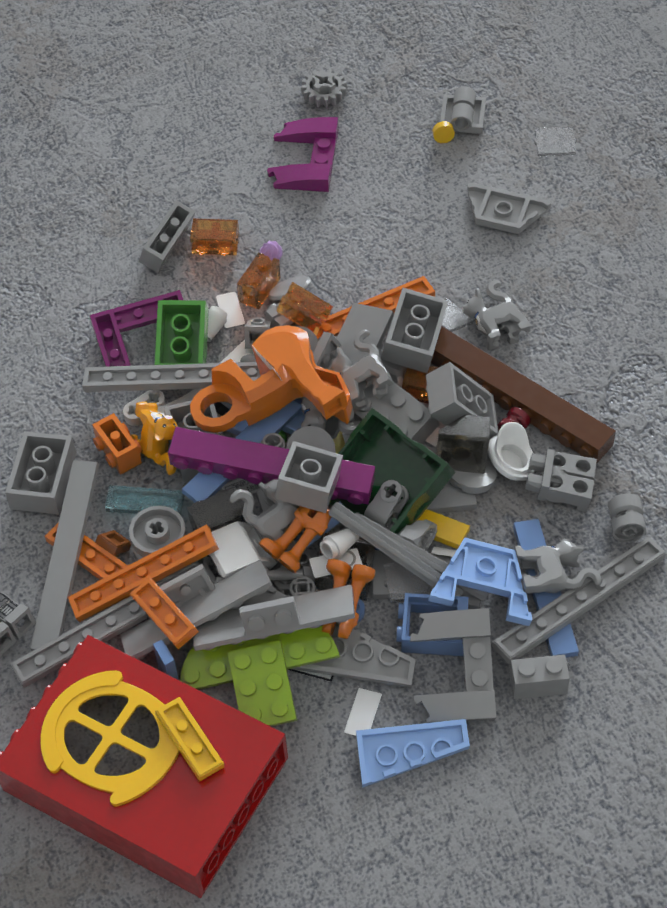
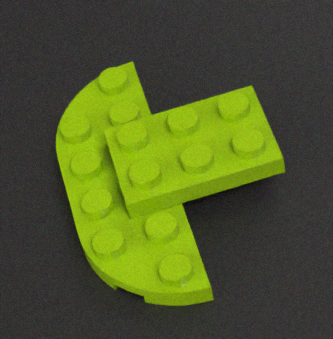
M322 626L295 630L288 634L270 635L264 639L246 640L234 645L217 646L210 650L202 649L195 651L193 646L184 661L180 681L197 690L233 682L239 711L272 727L298 721L287 669L339 658L340 654L330 634L322 632Z

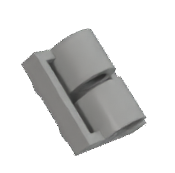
M467 86L457 88L454 95L444 94L440 122H450L455 132L482 134L486 97H476L475 91Z

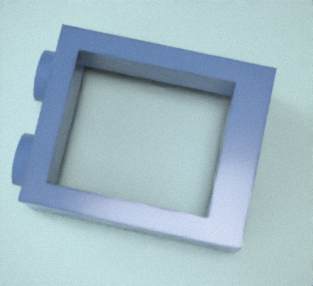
M405 593L404 603H399L398 619H403V625L397 626L396 642H401V652L463 656L462 640L410 642L411 612L433 613L468 609L469 597L455 596L452 607L428 601L430 594Z

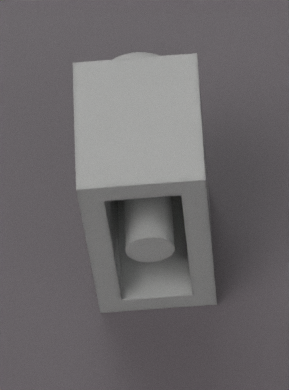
M565 655L511 660L509 677L513 699L567 694L570 677Z

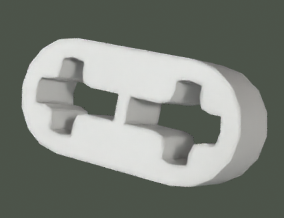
M149 390L126 404L123 409L126 423L131 426L143 424L139 417L131 414L132 412L135 413L136 403L145 401L147 403H155L153 401L150 402L154 400L159 401L156 403L157 406L164 405L166 402L163 392L160 390Z

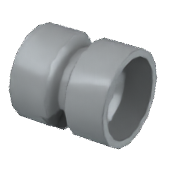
M628 493L611 498L608 502L613 537L623 542L642 538L646 534V525L640 497Z

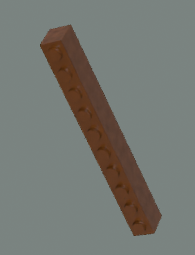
M441 326L431 360L432 364L439 368L451 362L493 394L494 402L499 404L501 408L510 410L512 407H518L524 410L530 417L531 425L538 428L543 434L558 440L561 445L576 451L580 456L597 459L596 464L613 446L616 433L614 429Z

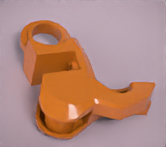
M290 325L276 326L266 330L252 344L260 373L258 379L253 381L232 359H229L211 369L212 385L201 389L190 403V413L196 426L212 433L229 430L243 420L247 421L248 426L253 425L300 397H306L326 420L334 415L345 424L349 423L353 408L350 393L340 373L317 366L307 331ZM254 348H255V349L264 357V359L275 369V371H274L273 369L270 370V369L266 366V364H265V363L261 360V358L256 354ZM216 402H228L232 405L231 409L221 417L211 418L204 415L205 410Z

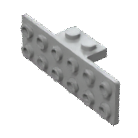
M354 303L337 338L332 333L323 332L313 353L315 364L328 369L333 359L338 356L337 347L342 349L345 355L352 361V365L366 355H369V352H360L355 348V335L359 331L368 330L370 335L363 340V343L375 344L379 348L393 319V311ZM334 415L326 420L327 433L333 439L337 437L340 431L338 428L339 419Z
M258 560L213 584L204 566L200 564L161 585L160 588L190 622L197 627L207 621L217 619L221 613L231 608L234 609L241 606L247 599L265 593L272 586V583L262 561ZM151 618L121 634L125 653L138 660L143 659L149 652L154 650V643L160 640L164 641L166 646L171 643Z
M352 585L227 610L221 613L217 619L207 621L196 627L199 632L194 636L195 651L202 649L210 650L217 646L234 645L246 640L264 639L270 635L288 634L295 630L309 627L317 628L324 624L342 623L355 618Z

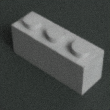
M176 200L144 246L138 262L159 273L189 228L196 211Z

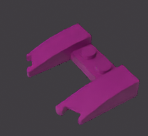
M338 117L306 118L287 122L284 124V129L274 135V141L313 144L310 163L291 164L267 169L268 177L275 176L277 179L273 183L274 189L329 192L339 131Z
M180 290L90 315L93 331L106 367L131 366L120 333L157 323L158 300H183Z

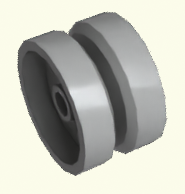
M153 506L140 511L132 519L129 527L130 541L136 561L187 535L184 520L179 512L165 506Z

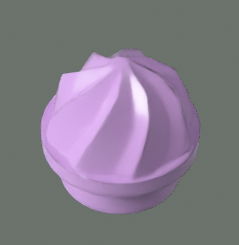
M268 241L260 249V256L267 264L279 262L283 254L281 246L276 241Z

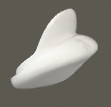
M517 422L504 424L500 428L498 435L488 440L486 444L488 456L494 468L504 477L514 481H525L529 473H535V471L528 469L533 452L529 445L526 430Z

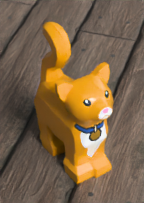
M137 402L135 414L143 423L141 439H138L136 434H131V437L139 442L143 455L153 459L155 463L162 467L166 465L167 474L173 475L176 472V467L170 465L167 453L168 440H172L175 428L178 425L172 416H165L164 413L158 412L156 403Z

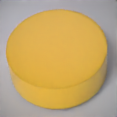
M447 121L437 123L432 129L434 140L438 143H448L455 136L453 125Z

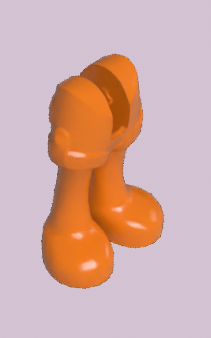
M300 506L294 512L295 519L281 537L276 540L263 538L259 545L272 558L280 561L286 569L295 574L300 569L299 560L307 546L316 535H323L328 528L332 518L329 515L330 509L328 508L326 513ZM303 529H305L304 533L297 541V543L293 546V548L290 551L285 552L289 545L292 543V541L298 536V534Z
M328 559L326 569L333 575V588L346 586L350 577L351 566L341 560ZM361 564L353 566L351 585L354 595L355 618L339 624V638L348 639L353 628L357 626L359 614L356 613L360 594L366 583L372 581L375 577V569ZM336 622L322 625V632L329 633L332 636Z

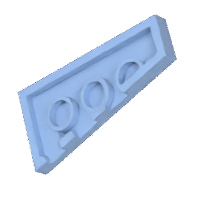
M466 719L357 730L356 738L362 788L469 749Z

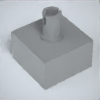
M293 441L278 477L275 499L326 513L340 476L343 455Z

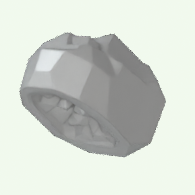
M427 519L418 520L411 525H406L398 535L426 551L436 536L437 524Z

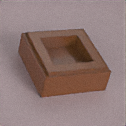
M115 530L99 534L95 543L112 555L127 552L131 548V541Z

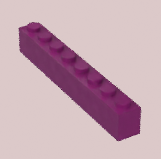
M176 427L168 456L170 465L178 469H194L207 475L213 472L221 474L227 479L234 480L239 478L258 485L260 482L267 484L271 480H278L290 449ZM342 460L340 476L331 500L338 498L347 500L355 505L369 504L375 480V466Z

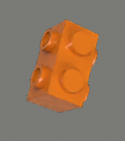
M114 413L92 424L95 434L93 442L98 451H104L106 454L105 459L111 468L115 467L121 475L142 463L140 457L142 448L136 439L133 440L127 426L121 423Z

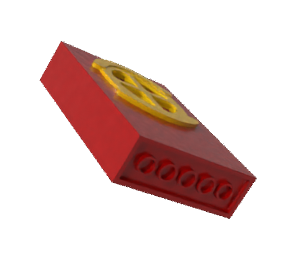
M87 635L83 642L77 644L69 662L61 666L58 677L53 684L45 688L42 699L37 706L30 709L26 721L21 728L14 731L6 749L0 752V785L3 791L193 895L202 898L288 760L286 735L168 674ZM113 695L128 699V703L111 726H105L79 712V707L93 698ZM178 697L182 699L224 762V768L200 782L155 715L156 709ZM140 706L145 707L153 715L159 728V742L153 749L121 733L132 714ZM70 722H76L102 736L101 742L85 764H78L66 748L64 734L65 728ZM113 744H118L146 760L140 769L125 775L105 776L95 772V768Z

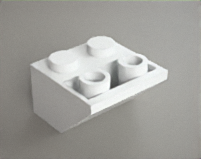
M236 521L212 531L219 550L209 554V556L212 557L217 566V572L223 578L258 560H261L264 567H267L268 570H271L277 564L275 559L259 545L262 537L249 523Z

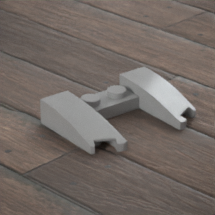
M489 608L420 614L419 618L424 621L418 635L411 634L410 642L462 640L466 692L413 696L415 704L417 705L422 702L430 717L425 719L426 723L466 719V721L495 720L497 717L495 690L493 687Z

